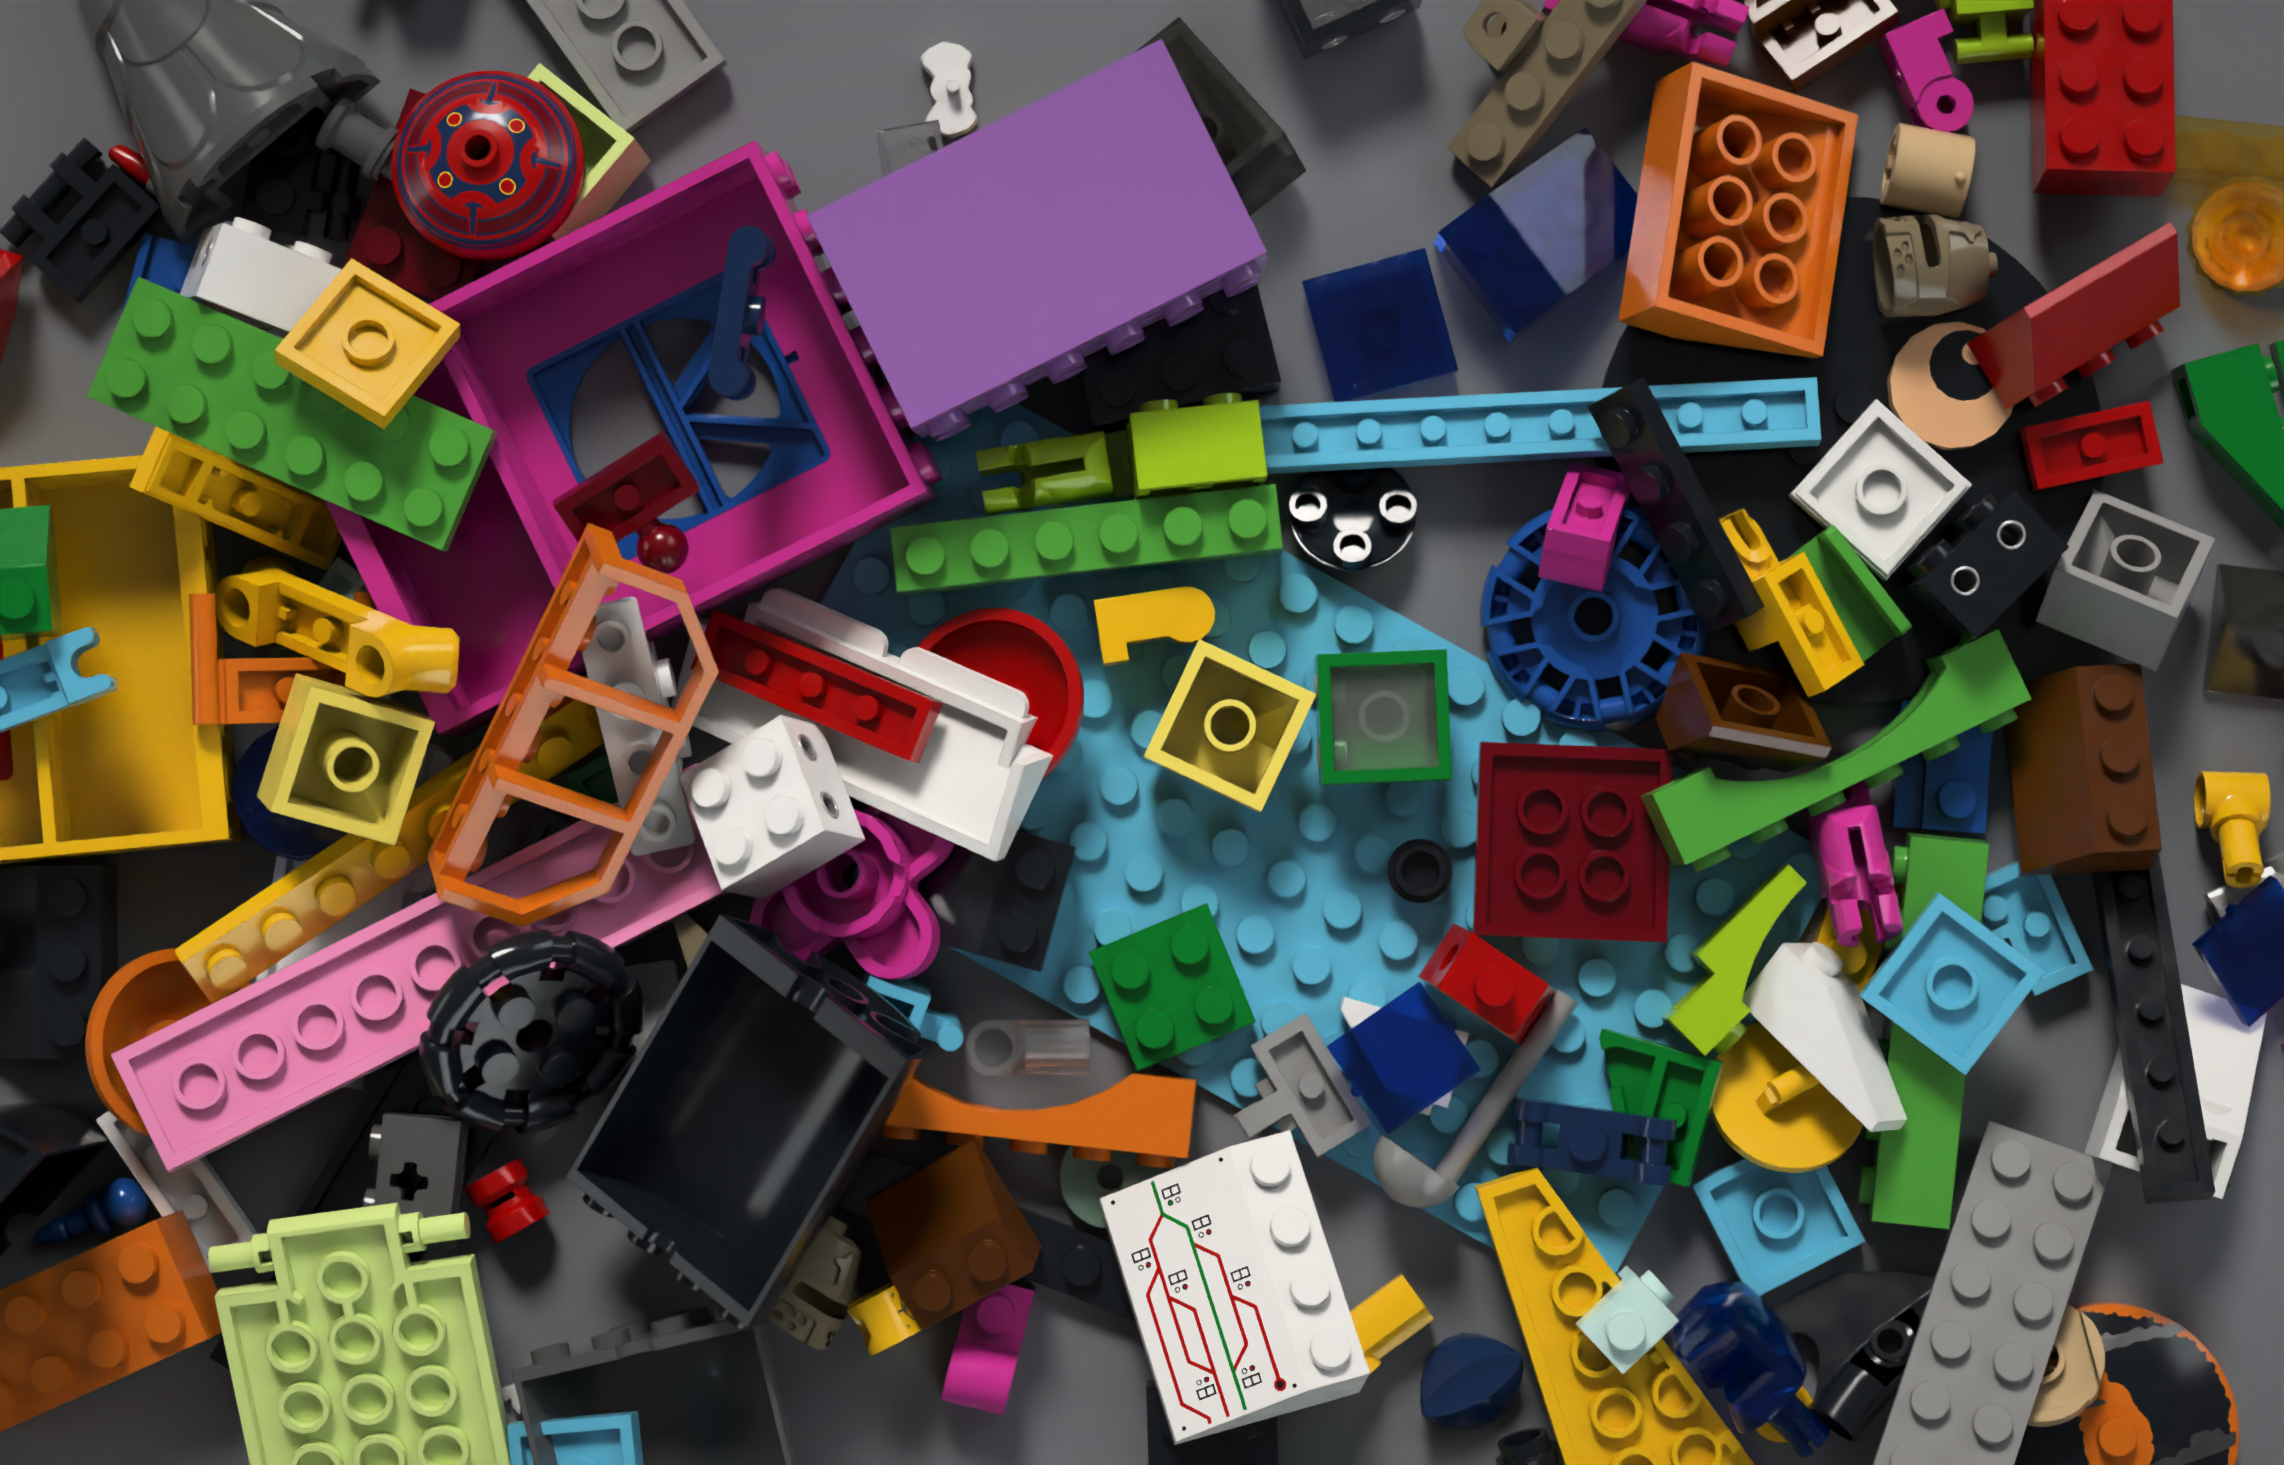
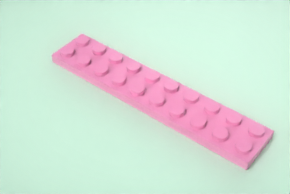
M695 763V764H693V765H691V766H689V767L683 769V770H682V773H684V772H686L687 770L691 769L692 767L696 766L698 763ZM687 797L686 800L695 832L694 842L691 845L641 856L633 855L630 849L609 893L527 926L520 927L441 901L436 892L111 1054L167 1171L172 1173L419 1049L420 1035L422 1032L427 1031L430 1025V1020L427 1018L426 1013L440 988L462 964L465 963L467 967L471 966L488 954L487 947L501 940L539 930H548L552 936H564L567 931H575L595 937L616 950L672 922V920L683 914L690 913L730 893L721 890ZM619 802L613 804L620 807ZM581 820L466 877L464 882L515 899L522 898L594 869L613 830ZM551 962L549 967L554 968L556 962ZM502 975L484 989L490 996L510 981Z

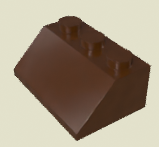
M2133 663L2076 666L2024 682L2032 699L2014 707L2018 719L2004 726L2019 876L2148 870L2162 850L2141 665Z

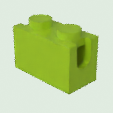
M1222 393L1205 397L1203 399V406L1178 408L1176 400H1155L1140 404V412L1129 413L1126 433L1134 500L1264 485L1268 475L1258 400L1242 402L1241 394Z

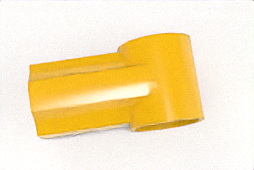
M1401 1273L1350 1310L1370 1374L1382 1363L1380 1358L1434 1320Z

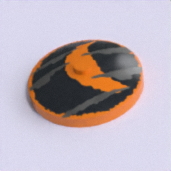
M2094 1302L2073 1306L2078 1312L2082 1311L2092 1320L2103 1342L2105 1371L2097 1398L2078 1416L2065 1423L2048 1427L2027 1425L2014 1465L2236 1464L2239 1446V1421L2233 1393L2216 1359L2193 1334L2165 1316L2130 1304ZM2056 1353L2050 1354L2043 1377L2051 1374L2049 1371L2050 1365L2057 1367L2058 1357Z

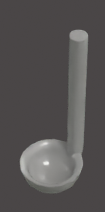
M1558 989L1555 991L1435 1169L1380 1133L1373 1151L1374 1176L1393 1201L1406 1206L1424 1209L1444 1203L1460 1188L1456 1183L1578 1003Z

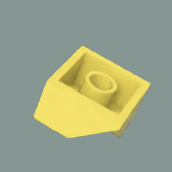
M1199 639L1144 754V759L1260 813L1316 694Z
M296 673L257 797L271 812L396 845L435 721L417 707L382 697L366 696L347 687Z

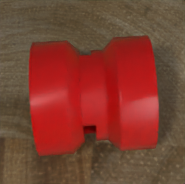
M521 1158L502 1166L464 1188L472 1205L480 1207L484 1211L488 1219L485 1228L494 1245L551 1214L542 1196L533 1194L528 1186L529 1172ZM512 1191L514 1192L515 1197L501 1205L497 1203L496 1200Z

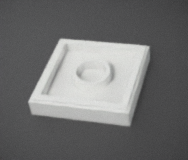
M1876 399L1788 496L1823 528L1826 529L1834 525L1863 563L1882 581H1885L1972 484Z

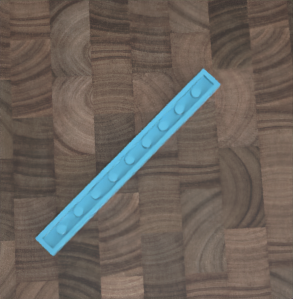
M1817 377L1649 386L1683 453L1820 445L1821 426ZM1623 387L1259 406L1267 474L1611 457L1613 454L1602 437L1587 406Z

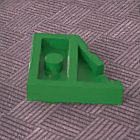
M1602 1028L1599 1040L1601 1050L1604 1049L1612 1087L1609 1090L1613 1110L1677 1120L1675 1140H1668L1666 1164L1672 1165L1671 1183L1685 1187L1691 1186L1724 1062ZM1628 1134L1626 1158L1640 1160L1643 1137Z

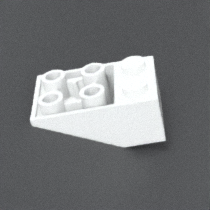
M2181 984L2215 1186L2213 1197L2223 1199L2243 1138L2267 1012ZM2119 1045L2084 1154L2140 1172Z

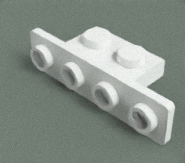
M630 596L600 603L595 613L596 628L587 649L582 652L588 679L669 707L667 698L677 696L672 666L669 658L658 660L654 642H648L638 600ZM596 707L620 807L625 808L663 730ZM688 735L631 847V852L635 856L691 845L695 840V832L685 792L679 775L682 774V758L692 756Z

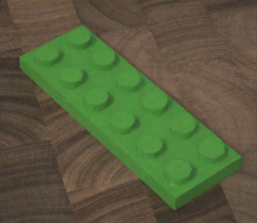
M137 278L87 397L439 550L448 551L498 435L497 431L414 395L384 430L275 364V349L282 342V338L144 278Z

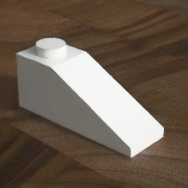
M1819 942L1783 943L1745 991L1742 1002L1751 1010L1750 1013L1870 1132L1901 1129L1907 1121V1117L1864 1002L1859 996L1858 986L1841 970L1844 966L1843 961L1834 951Z

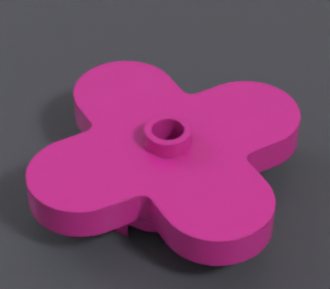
M849 796L865 840L764 899L756 898L751 910L750 922L778 933L783 947L789 953L804 961L807 960L811 951L824 957L840 943L844 942L859 965L868 973L889 980H907L921 974L930 966L937 955L940 945V926L937 917L919 892L918 884L948 858L955 843L870 805L862 810L858 802ZM858 866V878L856 883L852 886L850 883V874L852 870Z

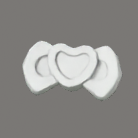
M946 41L928 48L919 60L921 67L933 79L930 95L935 102L927 114L924 124L934 134L954 139L968 133L978 121L977 114L972 108L973 96L969 90L971 83L969 68L973 61V55L962 45Z

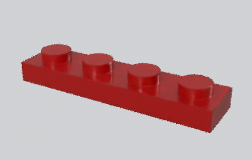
M713 609L704 635L719 670L715 680L909 762L919 764L943 703L728 613ZM697 654L695 655L693 663L690 668L692 670L694 669L698 661Z

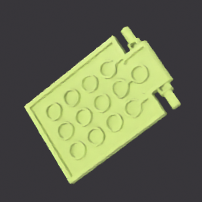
M399 1202L286 1217L270 1220L267 1233L254 1234L249 1242L212 1246L209 1248L208 1259L213 1273L255 1267L257 1273L275 1271L276 1276L274 1281L222 1287L214 1297L250 1465H511L506 1426L508 1421L475 1254L410 1262L409 1253L425 1251L427 1244L470 1238V1221L466 1212L424 1218L422 1212L401 1214Z

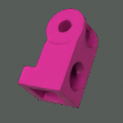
M1944 8L1885 33L1876 44L1913 125L1955 133L1966 125L1971 118L1974 100L1966 84L1954 78L1952 69L1940 45V41L1954 32Z

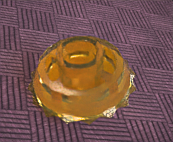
M2260 173L2247 178L2234 174L2223 184L2211 185L2206 196L2194 203L2193 217L2185 226L2189 236L2186 251L2195 260L2196 273L2208 278L2214 289L2228 290L2237 298L2247 294L2263 297L2272 288L2284 287L2283 181H2268Z

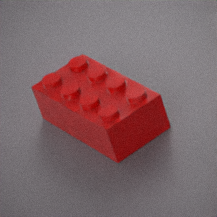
M2033 0L2034 9L2030 12V33L2034 43L2033 58H2030L2032 193L2160 197L2176 173L2173 0Z

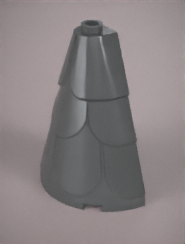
M79 0L95 51L107 63L126 125L137 140L164 220L173 228V231L184 244L188 243L234 204L219 186L316 105L328 117L333 108L343 98L347 97L356 103L381 82L359 57L284 16L278 7L265 0Z

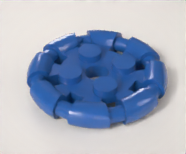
M1625 505L1610 568L1602 592L1544 578L1540 580L1535 591L1525 586L1519 580L1531 561L1540 566L1546 527L1553 509L1543 512L1528 521L1506 542L1510 546L1509 550L1498 567L1491 565L1485 579L1480 603V627L1486 626L1491 651L1486 652L1490 665L1510 695L1521 703L1525 699L1529 700L1546 713L1543 718L1544 720L1556 725L1584 731H1606V724L1629 720L1632 726L1647 720L1659 710L1665 696L1664 690L1666 686L1668 687L1669 679L1681 652L1704 656L1710 633L1707 634L1697 613L1694 611L1650 524L1645 519L1643 511L1630 505ZM1630 540L1650 552L1640 569L1626 559L1619 557ZM1674 586L1679 611L1659 615L1660 604L1654 590ZM1590 597H1598L1605 600L1610 605L1613 613L1610 627L1599 635L1584 632L1576 619L1579 605ZM1531 617V627L1536 642L1516 646L1511 621ZM1654 640L1671 651L1659 671L1641 661L1650 650ZM1549 663L1559 671L1570 676L1560 692L1540 679ZM1619 675L1623 695L1601 699L1596 680L1609 679Z

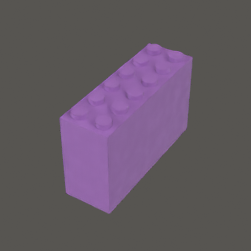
M1162 39L806 215L910 428L921 438L930 434L931 437L935 438L936 442L968 428L971 423L967 415L987 405L993 409L994 413H997L1029 397L1025 386L1048 376L1052 384H1056L1078 374L1087 368L1083 358L1106 346L1110 355H1114L1138 344L1146 338L1142 328L1160 319L1165 318L1168 325L1173 326L1193 317L1204 310L1201 299L1221 289L1224 290L1228 298L1255 286L1262 281L1260 270L1268 266L1267 250Z

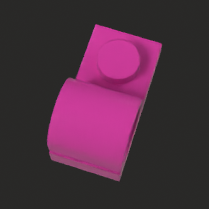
M1570 462L1546 527L1538 577L1595 591H1603L1613 555L1617 530L1631 490L1623 473Z
M1010 1283L964 1308L941 1401L1000 1416L1004 1415L1035 1293L1034 1288Z

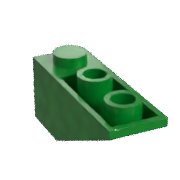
M2259 343L2187 362L2171 370L2188 432L2284 532V417H2279L2273 393L2279 390V381L2272 359L2268 355L2262 357Z

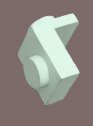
M1627 1265L1618 1273L1622 1280L1575 1323L1622 1374L1679 1322L1675 1315L1666 1307L1675 1299L1671 1292L1649 1269L1639 1278Z

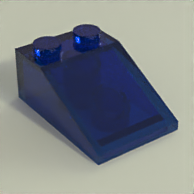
M1584 127L1490 192L1437 233L1434 244L1511 343L1629 254L1638 194L1589 130Z

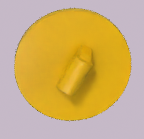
M1760 1022L1747 1026L1746 1032L1726 1052L1722 1055L1718 1054L1716 1060L1723 1061L1724 1065L1710 1114L1724 1140L1738 1154L1750 1162L1778 1172H1808L1829 1165L1840 1158L1858 1137L1863 1124Z

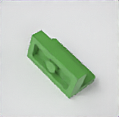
M1834 525L1821 531L1787 557L1790 558L1805 552L1863 662L1891 640L1902 636L1912 628L1904 614Z

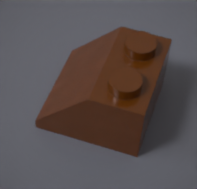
M1681 652L1669 679L1668 687L1666 686L1664 690L1663 702L1659 710L1654 714L1668 750L1691 760H1699L1704 757L1731 762L1746 770L1754 771L1764 768L1789 772L1827 758L1832 748L1810 699L1795 673Z
M976 1138L868 1197L865 1201L888 1276L922 1331L1032 1272L1042 1248L1040 1241Z

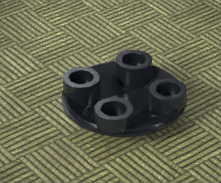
M1393 468L1308 472L1297 484L1289 502L1290 526L1300 547L1319 563L1343 571L1369 570L1389 562L1408 544L1416 524V499L1407 482Z

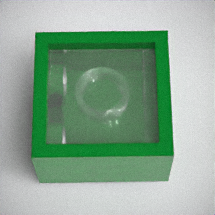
M1447 649L1317 654L1315 656L1314 693L1316 694L1319 786L1440 782L1452 779Z

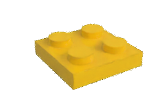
M351 258L275 349V364L385 430L460 338V323Z

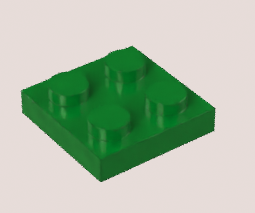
M1207 903L1088 952L1137 1071L1256 1022Z

